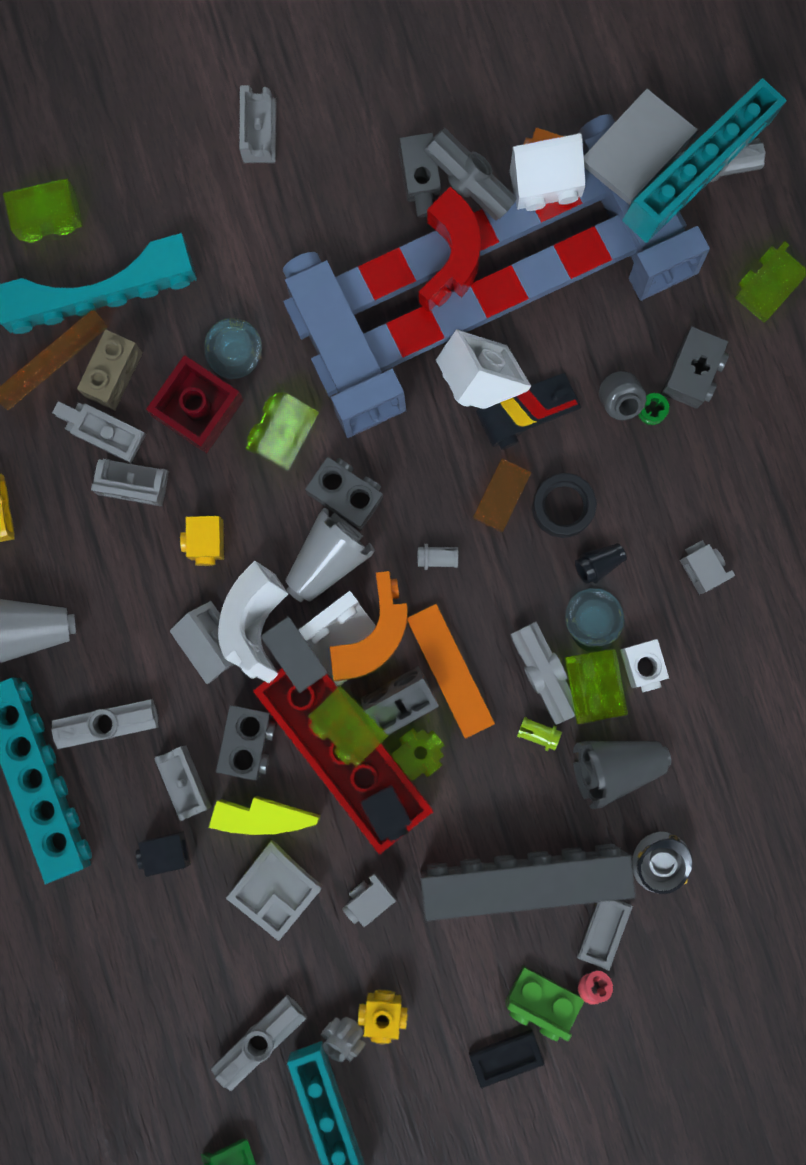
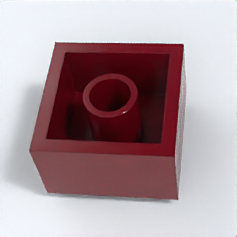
M184 355L146 410L154 419L207 454L244 399L238 390Z

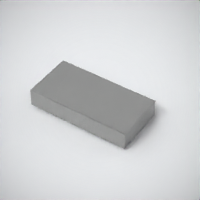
M621 900L596 902L576 957L610 970L633 906Z

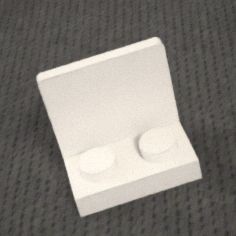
M349 591L301 627L299 631L333 679L330 647L360 642L373 632L376 625L360 606L351 591ZM347 680L334 681V682H335L338 686H340V685H342L343 683H345Z

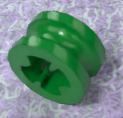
M651 393L646 395L645 407L638 416L647 425H656L666 418L670 406L668 400L663 395ZM651 401L657 403L656 407L658 405L661 406V411L656 414V417L650 416L651 412L647 414L645 410Z

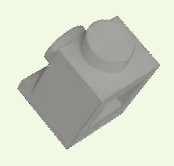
M703 540L685 549L688 556L680 560L699 595L735 576L732 570L725 572L723 568L725 561L721 553L716 548L712 549L710 544L706 545Z
M373 871L369 876L370 884L367 885L363 881L349 893L352 899L342 908L354 924L359 921L363 927L367 926L396 902V895L376 871Z

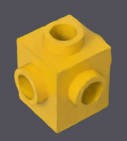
M375 990L374 993L367 994L366 1004L359 1005L358 1025L365 1026L364 1037H371L372 1042L380 1044L391 1043V1039H399V1029H406L408 1008L401 1007V995H395V992L390 990ZM379 1015H386L389 1018V1022L376 1021V1018Z

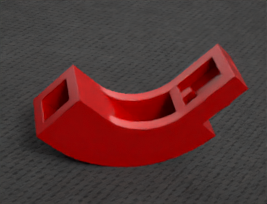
M449 187L427 209V223L446 240L451 250L450 257L444 267L419 291V303L428 312L436 305L438 307L442 306L450 298L451 290L455 291L462 298L471 287L480 262L481 238L477 219L468 203L452 187Z

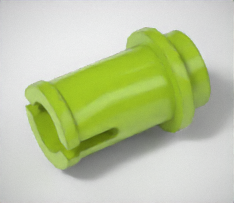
M524 717L517 737L545 746V750L548 751V749L556 750L562 732L556 730L557 726L555 725L551 728Z

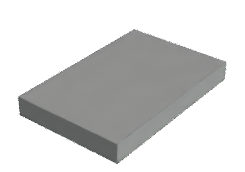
M646 89L583 156L584 168L631 206L632 202L696 136L698 129L650 90Z

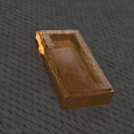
M501 459L473 519L502 533L531 472Z

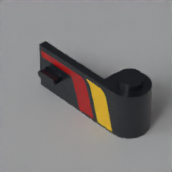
M562 373L531 385L527 392L486 409L478 408L476 413L492 447L499 446L501 450L517 444L519 442L517 437L524 431L577 411L582 407L566 374Z

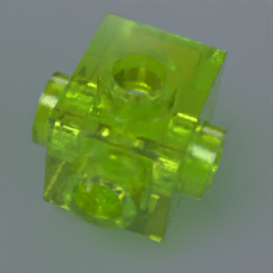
M413 727L398 739L401 746L391 753L408 777L414 781L422 773L429 777L443 765L440 759L444 757V754L440 749L445 745L433 730L427 734L424 729L417 732ZM419 746L426 748V756L423 758L415 757V748Z

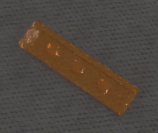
M91 310L0 386V405L10 410L107 329L108 326L96 311Z

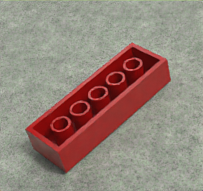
M283 668L278 671V675L270 683L265 681L253 690L379 855L397 840L390 842L387 837L380 841L361 805L362 800L392 784L412 821V824L407 826L408 831L434 812L427 800L329 674L299 693Z

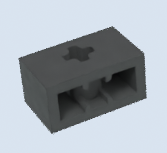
M691 326L684 336L661 394L696 409L704 401L709 402L717 386L716 383L712 382L716 371L722 372L729 357V354L725 352L729 341ZM695 364L700 365V375L694 373Z

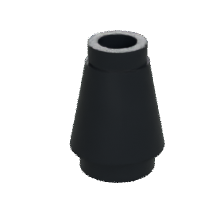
M616 543L580 554V558L575 560V568L584 583H598L622 562L626 561L627 556L623 547Z

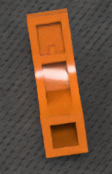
M389 571L376 573L380 616L373 632L360 642L330 647L333 681L355 679L374 672L385 664L399 647L407 624V603L393 605V599H399L397 578L390 579Z

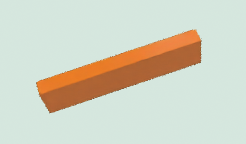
M437 604L408 617L407 621L464 738L466 739L494 725L493 718Z

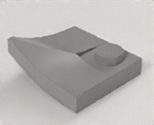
M271 840L230 891L226 899L279 941L320 892L323 885L300 867L274 840Z

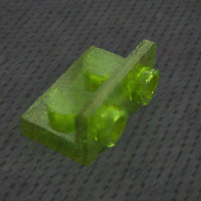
M785 241L778 249L772 245L759 260L763 266L758 272L755 273L753 270H750L738 284L742 290L735 298L764 323L806 277V268L785 251L790 246Z
M276 393L271 395L266 401L262 410L265 414L260 424H256L251 429L247 437L249 444L246 450L262 456L284 470H289L319 412L288 393Z
M615 649L565 657L577 724L628 714Z
M339 686L316 710L308 715L313 721L309 725L311 729L323 740L328 737L337 746L334 749L336 755L347 765L352 762L355 766H358L388 736L384 729L342 686Z

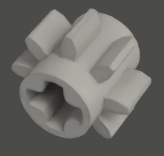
M335 1017L321 1033V1036L327 1039L323 1044L326 1054L338 1062H343L345 1058L348 1061H352L365 1046V1043L360 1040L363 1035L361 1026L351 1018L344 1017L340 1021Z

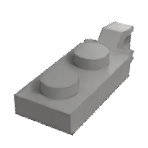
M58 401L52 412L56 417L68 422L65 429L72 435L129 463H132L146 436L143 431L87 404L78 403L76 408L73 409Z

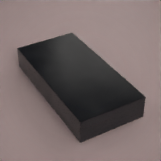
M532 1029L469 1052V1057L481 1089L545 1065Z

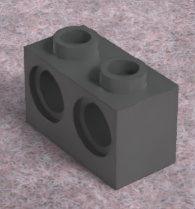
M327 457L305 491L307 495L362 531L383 500V494L379 492L381 486L367 476L362 480L352 473L354 468L344 460L337 458L336 461H333ZM330 475H337L342 479V484L338 489L329 490L324 487L325 479ZM357 493H364L370 499L368 505L362 509L351 505V499Z
M419 666L360 698L363 712L379 739L439 707L435 693Z
M234 705L229 706L216 773L251 780H258L261 773H267L270 754L265 753L267 740L273 741L277 724L276 721L272 720V715L269 712ZM248 717H255L260 723V730L255 736H249L243 730V723ZM241 750H247L253 756V764L249 769L240 768L236 762L237 754Z

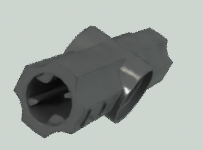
M445 127L436 134L423 150L449 175V183L458 194L467 198L471 197L495 221L506 214L515 203L517 198L492 174V167L485 157L474 151L470 153Z

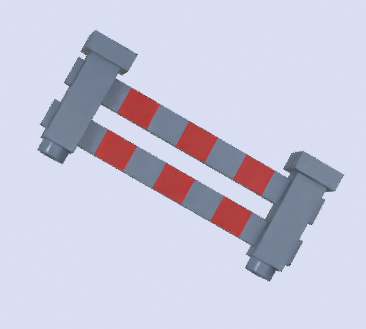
M612 115L598 116L579 130L578 134L581 133L583 156L615 123ZM584 168L585 188L583 195L578 197V200L573 203L562 205L559 202L546 204L542 209L527 211L526 208L517 210L515 201L507 213L496 221L484 209L474 212L480 230V256L600 200L611 219L473 282L462 298L454 291L442 306L438 307L436 305L430 312L422 306L364 334L354 316L432 279L444 267L450 257L451 250L446 240L435 230L336 277L328 261L322 262L318 253L307 252L296 256L283 268L286 286L291 297L283 302L300 339L302 340L309 336L318 353L317 356L311 358L312 364L328 397L332 396L331 400L336 416L348 439L406 411L404 391L392 367L449 341L456 329L469 332L631 256L634 262L629 280L640 301L699 274L710 248L698 225L685 231L687 224L679 211L653 238L645 243L622 221L630 205Z

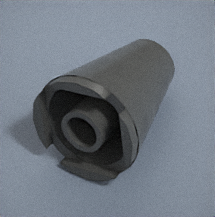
M583 741L576 743L573 748V753L579 752V761L573 763L576 782L583 799L590 798L593 803L589 805L591 809L602 808L665 775L668 772V766L671 765L670 752L659 741Z

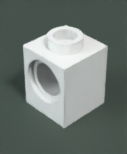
M658 639L620 650L631 688L641 686L642 692L662 687L661 680L669 678ZM643 657L649 659L653 664V671L647 677L641 675L637 668L639 660Z

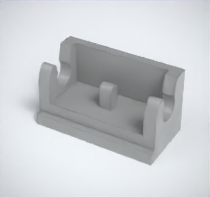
M240 85L239 149L244 163H276V98H272L271 91L267 87H263L262 94L252 93L249 85Z
M99 459L91 491L100 496L163 506L169 471L108 459Z
M180 746L171 752L154 758L180 821L212 807L187 746Z

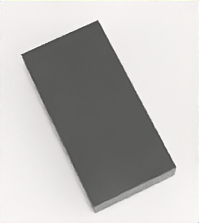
M289 616L260 636L299 693L328 674Z

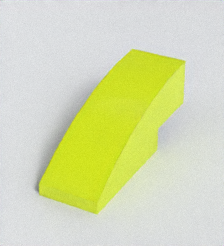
M260 796L253 798L250 808L220 799L216 802L209 828L249 835L279 834L317 825L321 815Z

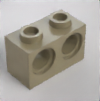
M105 329L77 390L85 398L115 411L143 352L135 342Z

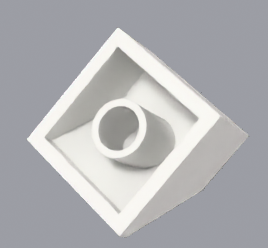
M581 133L513 147L509 172L514 196L517 198V210L526 208L527 211H535L544 208L548 203L570 204L577 201L578 197H582L585 188V172Z
M456 329L436 359L443 378L448 382L454 393L455 400L463 406L469 407L471 405L486 409L525 393L531 388L529 381L507 345Z

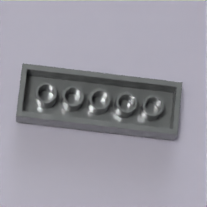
M615 844L596 845L593 852L582 851V848L575 847L562 849V855L556 856L548 855V851L528 853V859L520 860L514 858V855L495 856L492 863L482 864L479 858L461 860V866L448 867L447 862L430 863L426 865L427 870H420L425 921L636 898L631 855L620 849V847H615Z

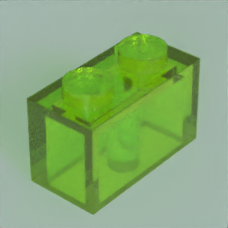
M67 178L3 193L10 228L19 241L36 242L45 235L54 233L66 235L72 233L76 228L83 227L76 193Z

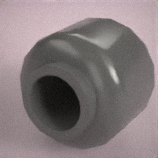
M618 371L610 374L603 380L599 388V398L609 416L616 420L625 421L639 415L645 407L647 401L646 392L637 377L630 372Z

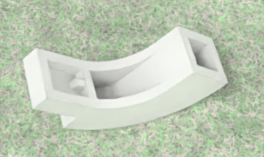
M256 561L239 576L225 599L219 619L218 639L222 654L226 660L241 667L250 678L254 679L257 676L270 683L278 675V672L264 652L260 636L268 615L288 595V592L275 573Z

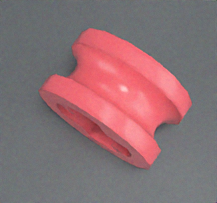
M594 971L580 978L578 992L584 1002L595 1005L609 1000L613 993V983L606 973ZM594 982H598L600 987L597 989V993L594 994L591 988L594 986Z

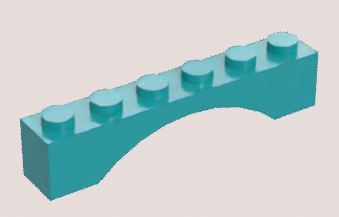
M182 233L151 241L141 255L127 268L113 277L93 285L77 288H54L36 284L24 278L0 284V324L9 333L23 334L31 331L33 326L43 323L55 325L63 322L65 317L75 314L77 316H87L94 313L96 308L103 306L119 307L126 304L128 299L135 297L150 298L156 296L159 293L158 291L170 287L175 290L185 288L190 285V282L197 280L187 243Z

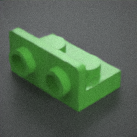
M524 965L505 1000L506 1007L510 1010L509 1016L524 1025H527L530 1021L540 1026V1032L554 1041H558L560 1037L569 1041L572 1035L570 1029L584 1003L579 994Z

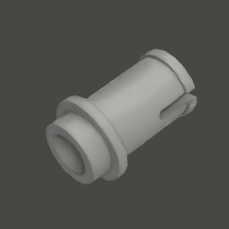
M424 544V547H418L417 566L424 567V570H428V567L458 568V546L428 547V544Z

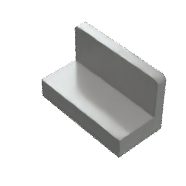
M212 601L188 612L170 630L206 684H209L225 670L235 665L226 660L222 654L218 639L220 613Z

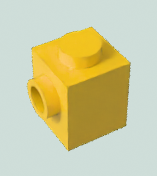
M220 516L186 517V532H181L180 546L181 551L186 552L187 558L195 560V565L212 566L215 565V560H224V520Z

